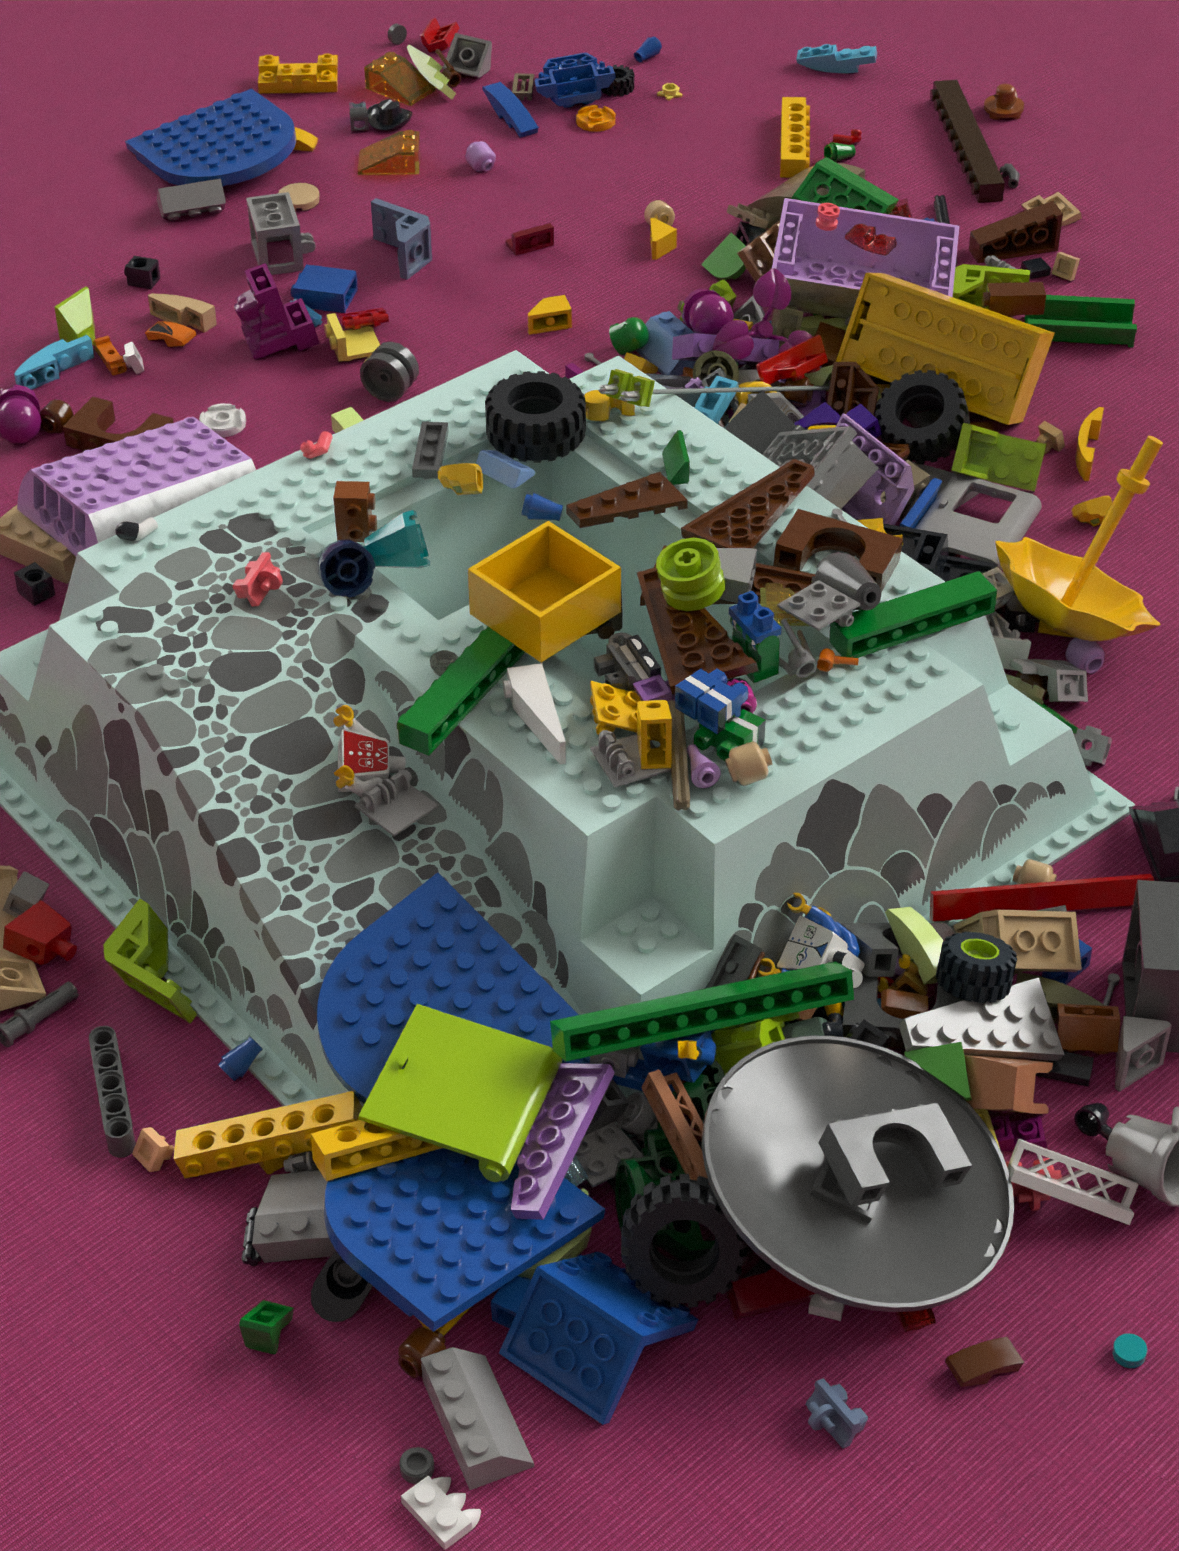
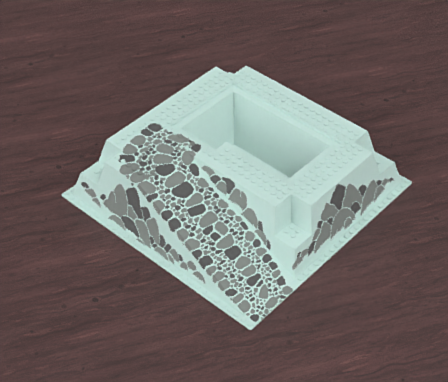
M517 350L333 434L332 442L326 454L308 459L303 456L301 450L296 451L154 517L158 528L140 541L121 539L115 535L78 552L60 620L49 625V629L0 651V806L115 929L139 898L151 906L168 928V971L162 977L163 980L166 982L167 979H171L182 988L181 993L192 1001L190 1006L197 1013V1016L230 1051L245 1042L250 1036L263 1048L248 1070L282 1106L349 1092L336 1078L328 1065L319 1038L317 1004L324 977L336 956L354 937L436 873H439L581 1015L706 989L734 935L762 948L761 952L765 953L764 958L772 960L775 968L778 969L776 966L799 916L805 917L806 915L803 912L794 913L789 909L787 903L793 907H799L802 903L800 899L793 896V893H800L808 906L814 905L817 908L825 909L831 914L835 922L838 921L840 924L889 923L885 914L887 909L912 907L929 923H945L954 929L955 924L965 919L932 922L930 919V891L1015 885L1017 882L1012 881L1017 865L1023 866L1026 860L1032 859L1052 866L1129 816V806H1135V804L1086 769L1073 731L1069 726L1008 683L986 615L859 657L858 665L833 664L832 669L826 672L816 668L811 675L805 678H799L796 674L789 676L785 669L779 666V674L753 683L747 675L735 677L744 679L750 684L757 700V707L753 714L766 719L765 742L760 745V748H767L773 765L767 766L769 771L767 778L747 786H742L738 781L733 782L726 762L717 756V748L710 746L704 751L699 749L701 754L718 765L721 775L713 786L698 788L691 780L690 758L687 754L690 788V808L688 810L681 809L678 811L674 808L671 768L669 772L615 788L591 752V747L598 746L599 735L596 733L597 724L594 722L593 706L590 703L592 695L590 681L605 683V675L598 676L594 671V657L606 654V644L609 639L599 638L598 634L584 635L542 662L566 741V764H559L513 710L510 698H505L503 681L507 680V673L430 756L399 744L396 727L399 717L414 705L416 699L422 696L430 688L432 682L447 670L449 664L454 663L463 653L464 649L478 638L480 632L488 627L470 615L468 568L547 521L555 524L621 567L623 619L622 629L615 631V633H628L631 636L638 634L660 665L661 677L664 681H667V675L647 607L640 606L642 590L637 572L654 568L657 557L664 545L668 546L673 542L685 539L682 538L681 527L780 468L675 394H652L650 407L635 405V416L622 415L620 410L615 407L611 409L609 419L606 421H591L586 418V432L583 441L573 452L570 451L563 458L559 456L554 461L542 460L541 463H534L528 460L527 462H521L517 458H513L535 471L533 477L517 488H510L483 474V490L481 494L457 495L454 490L444 488L439 479L413 478L412 466L422 421L448 422L449 432L442 466L461 463L476 464L480 450H496L490 444L486 435L485 400L489 394L488 392L503 378L508 379L510 375H520L527 371L531 373L545 371ZM616 356L570 378L572 383H575L584 395L592 390L603 389L599 388L601 385H608L611 370L615 369L632 373L633 377L642 376L653 379L620 356ZM655 381L654 389H666ZM677 430L683 432L690 461L688 484H676L673 486L688 500V509L678 510L677 506L665 508V513L654 515L653 511L639 513L638 518L628 519L620 516L615 517L614 522L583 528H579L566 514L567 504L618 487L627 482H632L657 472H661L667 478L662 452ZM336 481L370 482V493H375V510H372V515H377V530L401 513L414 510L418 517L415 519L416 524L420 523L428 549L429 556L424 558L430 560L431 566L420 569L375 567L372 576L373 581L363 593L355 597L333 595L321 582L318 574V560L322 551L329 544L337 541L333 501ZM806 486L754 547V549H757L756 563L773 566L776 542L797 509L832 518V510L840 508ZM535 493L563 505L560 521L529 520L527 516H523L522 508L526 494L533 495ZM843 511L842 516L848 523L867 528ZM357 542V543L361 544L362 546L365 545L364 542ZM837 550L817 552L810 556L801 572L816 574L818 570L817 565L826 556L837 552L848 553ZM901 551L900 561L881 592L879 603L938 585L945 581ZM262 552H269L272 564L280 569L283 583L279 589L269 590L259 606L252 607L247 598L240 599L237 597L233 590V584L237 579L245 578V567L249 561H257ZM779 603L760 604L762 607L769 608L774 613V620L782 627L781 635L777 636L780 641L779 657L786 663L789 660V653L795 647L781 623L782 619L787 620L798 641L797 631L801 630L816 662H818L820 652L825 648L833 650L835 655L842 657L829 642L830 624L821 630H817L778 608L777 604ZM715 604L705 607L732 639L733 626L730 624L729 607L736 604ZM525 652L512 667L540 664L541 662ZM342 705H348L352 708L354 719L364 728L389 741V756L405 757V770H408L412 775L410 785L438 804V808L396 836L391 835L355 808V804L360 802L362 797L353 792H338V787L336 786L338 776H335L334 772L338 769V743L344 725L337 727L333 720L334 717L339 715L335 712L336 709ZM684 714L686 747L694 744V733L699 728V723L697 719L694 720ZM617 727L613 732L616 740L637 734L636 732ZM651 740L656 748L660 746L658 741ZM389 773L388 779L390 780V777L396 773ZM761 965L759 970L764 972L768 966ZM640 1050L639 1058H638V1059L644 1060L643 1055H642L641 1050ZM617 1085L626 1098L635 1092L645 1095L642 1091ZM620 1128L630 1140L636 1136Z

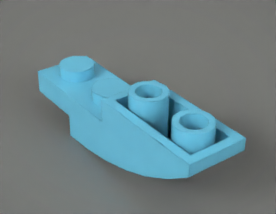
M824 44L820 47H804L798 50L796 61L805 67L823 72L857 73L859 65L876 63L877 49L876 46H863L859 49L851 50L847 48L837 51L836 45Z
M85 335L68 343L61 339L41 349L28 358L14 373L16 385L26 386L31 390L59 379V372L94 358L91 338Z
M716 376L711 386H705V388H739V384L737 381ZM736 392L701 393L694 408L719 425L718 422Z

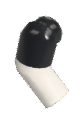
M149 517L140 524L124 521L116 526L115 533L121 539L140 541L156 530L158 524L152 517Z

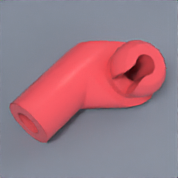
M324 431L320 434L316 444H313L311 440H307V443L303 442L300 446L303 456L313 459L326 454L333 436L331 433Z

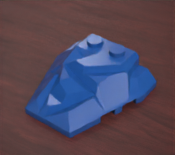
M585 52L548 59L543 66V72H540L539 78L535 79V87L538 93L546 98H550L559 107L569 108L577 103L591 104L594 100H599L601 88L609 87L616 77L612 66L605 67V62L600 61L598 64L596 57Z

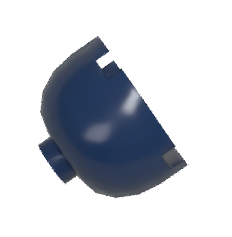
M338 540L329 544L322 551L318 560V574L322 584L333 595L355 597L363 593L373 581L372 576L375 570V562L369 551L361 544L351 540Z

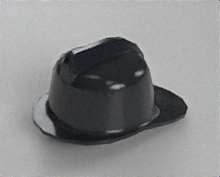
M335 1251L314 1281L311 1289V1304L315 1312L322 1319L331 1322L344 1321L357 1312L373 1286L354 1271Z

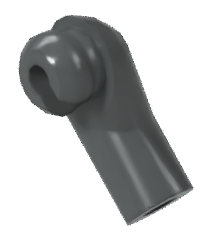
M1009 163L1000 167L999 171L1002 173V177L1009 176V187L1016 188L1019 184L1020 173Z

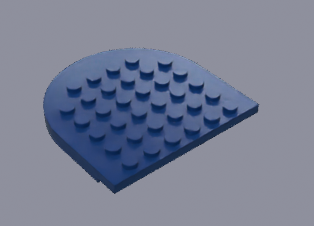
M251 88L242 93L233 94L230 98L223 101H216L213 105L206 108H199L192 114L180 116L177 120L170 123H163L156 129L146 130L141 135L125 141L127 149L136 155L137 160L169 183L184 185L221 179L222 186L250 180L281 164L293 151L297 138L291 117Z
M436 873L364 929L340 951L324 977L317 1004L319 1038L327 1063L341 1084L349 1092L353 1091L364 1104L417 1004L551 1048L553 1046L550 1021L579 1015L439 873Z
M441 1148L327 1181L324 1221L329 1239L341 1258L409 1317L414 1315L434 1332L604 1219L605 1208L564 1178L544 1220L515 1218L511 1211L514 1182L519 1176L517 1160L507 1180L492 1182L483 1176L479 1169L478 1159Z

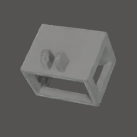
M289 192L246 198L251 244L258 266L266 263L271 275L302 271L304 269L302 254L315 251L316 245L313 242L314 239L311 233H300V225ZM290 239L294 262L269 265L267 242Z

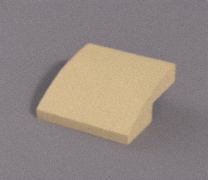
M1059 192L1046 199L1038 195L1021 204L1022 208L1026 211L1054 201L1063 213L1062 226L1082 219L1081 212Z

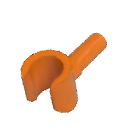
M825 648L820 652L817 668L826 672L832 669L833 664L858 665L859 659L840 657L835 655L833 650Z

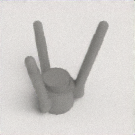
M782 619L781 623L795 649L789 653L788 663L779 657V666L785 669L789 676L796 674L799 678L808 677L816 670L818 663L812 656L803 632L801 630L797 631L798 641L787 620Z

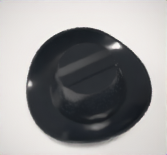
M386 99L368 108V121L376 129L394 130L406 125L410 121L413 112L400 108L398 101Z

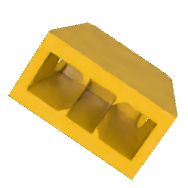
M666 700L637 702V742L641 769L671 768L672 717L668 701ZM650 741H658L660 746L651 748Z

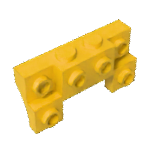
M327 53L318 55L317 63L280 64L279 56H259V94L338 91V55Z

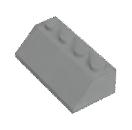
M452 1347L421 1358L423 1383L469 1490L534 1467L531 1455L485 1355Z

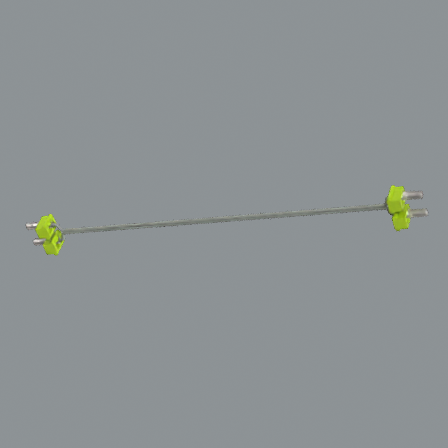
M615 369L611 370L608 385H601L599 388L603 389H599V392L640 407H650L652 394L760 392L761 390L764 392L829 391L831 379L827 386L654 389V380L642 376L633 377L632 373Z

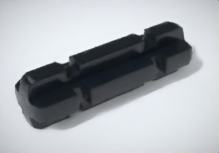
M252 1207L247 1213V1226L245 1227L243 1243L245 1250L242 1252V1262L251 1266H256L261 1260L260 1255L252 1245L257 1207Z

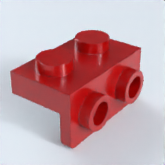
M432 18L421 34L422 44L429 53L436 51V49L443 51L450 46L455 33L458 32L460 27L457 22L440 27L437 19Z

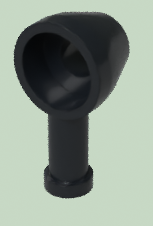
M1093 1103L1081 1107L1074 1116L1078 1129L1087 1136H1097L1100 1134L1108 1141L1113 1129L1106 1124L1109 1118L1107 1107L1102 1103Z

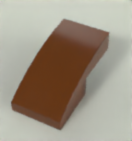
M1008 1337L996 1338L969 1346L947 1356L945 1359V1363L961 1387L987 1384L992 1375L1019 1371L1024 1363Z

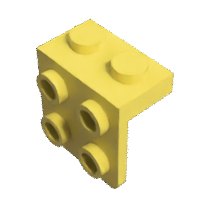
M327 314V324H324L326 338H329L330 347L335 351L339 362L369 357L380 345L372 327L367 326L358 330L343 331L336 314Z

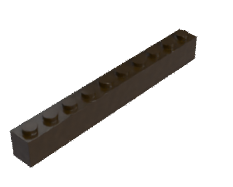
M934 81L933 89L930 90V100L934 102L935 111H938L939 121H942L944 132L948 134V141L952 143L953 152L957 154V161L962 165V173L966 174L967 184L971 186L972 195H975L978 203L1003 201L1005 182L958 81Z

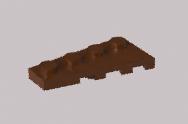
M657 472L567 504L566 514L579 528L611 523L614 522L615 517L620 516L628 519L638 518L639 513L653 511L654 515L665 513V508L677 506L678 510L688 509V500L661 472Z

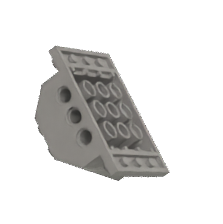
M851 426L779 432L762 454L779 467L793 459L814 466L815 476L806 486L840 509L879 469L853 443L852 439L857 432Z

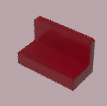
M548 223L512 233V238L505 240L506 246L515 256L554 246V226Z

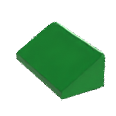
M677 430L662 452L667 479L673 485L688 484L690 474V461L684 435L681 430Z

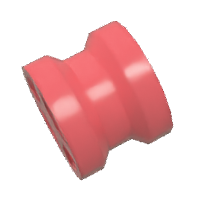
M832 203L820 204L817 210L819 216L816 218V226L825 231L836 229L838 225L837 217L840 214L839 207Z

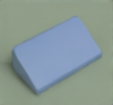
M480 450L476 464L481 467L483 474L510 488H517L535 475L534 469L497 450Z

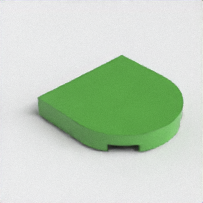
M730 233L701 265L719 281L731 278L736 279L746 270V266L737 254L745 245L735 235Z

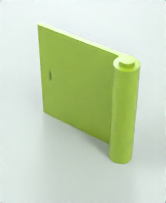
M417 1004L358 1115V1119L478 1159L479 1169L487 1180L492 1182L505 1181L508 1179L562 1063V1058L553 1052V1048Z

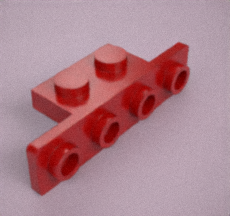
M815 335L758 363L756 368L760 381L769 385L780 379L791 378L793 381L805 378V373L819 371L820 366L828 362L821 335Z

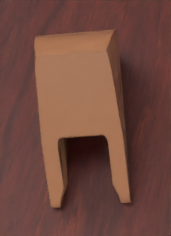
M965 1055L972 1100L967 1102L972 1108L1048 1114L1049 1107L1046 1104L1033 1103L1036 1073H1048L1052 1070L1053 1063Z

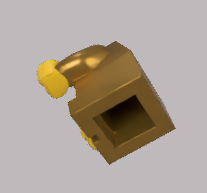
M903 954L902 959L900 958L898 962L899 966L906 970L891 986H888L886 978L881 977L880 982L878 981L879 992L885 989L926 995L928 991V986L923 984L917 965L911 961L910 956L907 954Z

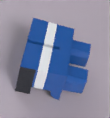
M717 668L710 673L699 669L675 685V708L690 718L697 719L698 723L716 734L725 729V723L733 715L736 717L741 716V705L748 699V687L740 682L730 687L727 685L725 673Z

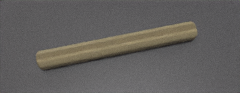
M670 700L668 705L672 717L671 774L674 808L678 811L681 809L688 810L690 808V788L684 713L675 708L674 700Z

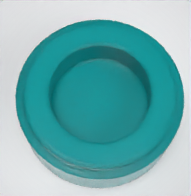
M1127 1333L1116 1338L1112 1354L1115 1361L1121 1366L1137 1368L1145 1362L1148 1349L1141 1337Z

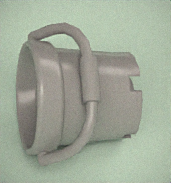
M1179 1107L1173 1109L1171 1125L1149 1120L1138 1115L1126 1116L1131 1120L1126 1124L1118 1122L1109 1136L1106 1155L1112 1157L1113 1166L1107 1164L1108 1168L1116 1175L1137 1182L1139 1186L1151 1191L1159 1201L1168 1206L1179 1207Z

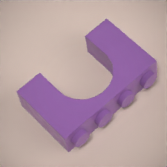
M691 333L674 336L672 360L697 361L701 355L712 351L717 335ZM752 338L754 348L751 354L744 359L735 361H738V365L756 366L758 363L778 354L779 340Z

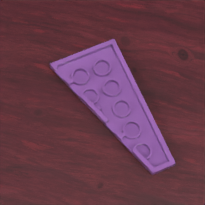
M561 1063L522 1147V1154L518 1156L519 1176L514 1182L511 1211L515 1218L544 1220L615 1073L610 1064Z

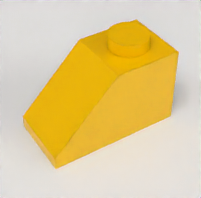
M565 295L543 298L528 313L529 335L572 328V309Z

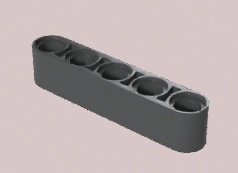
M99 1026L90 1032L89 1043L103 1127L109 1153L114 1157L122 1158L133 1153L136 1145L116 1032L109 1026Z

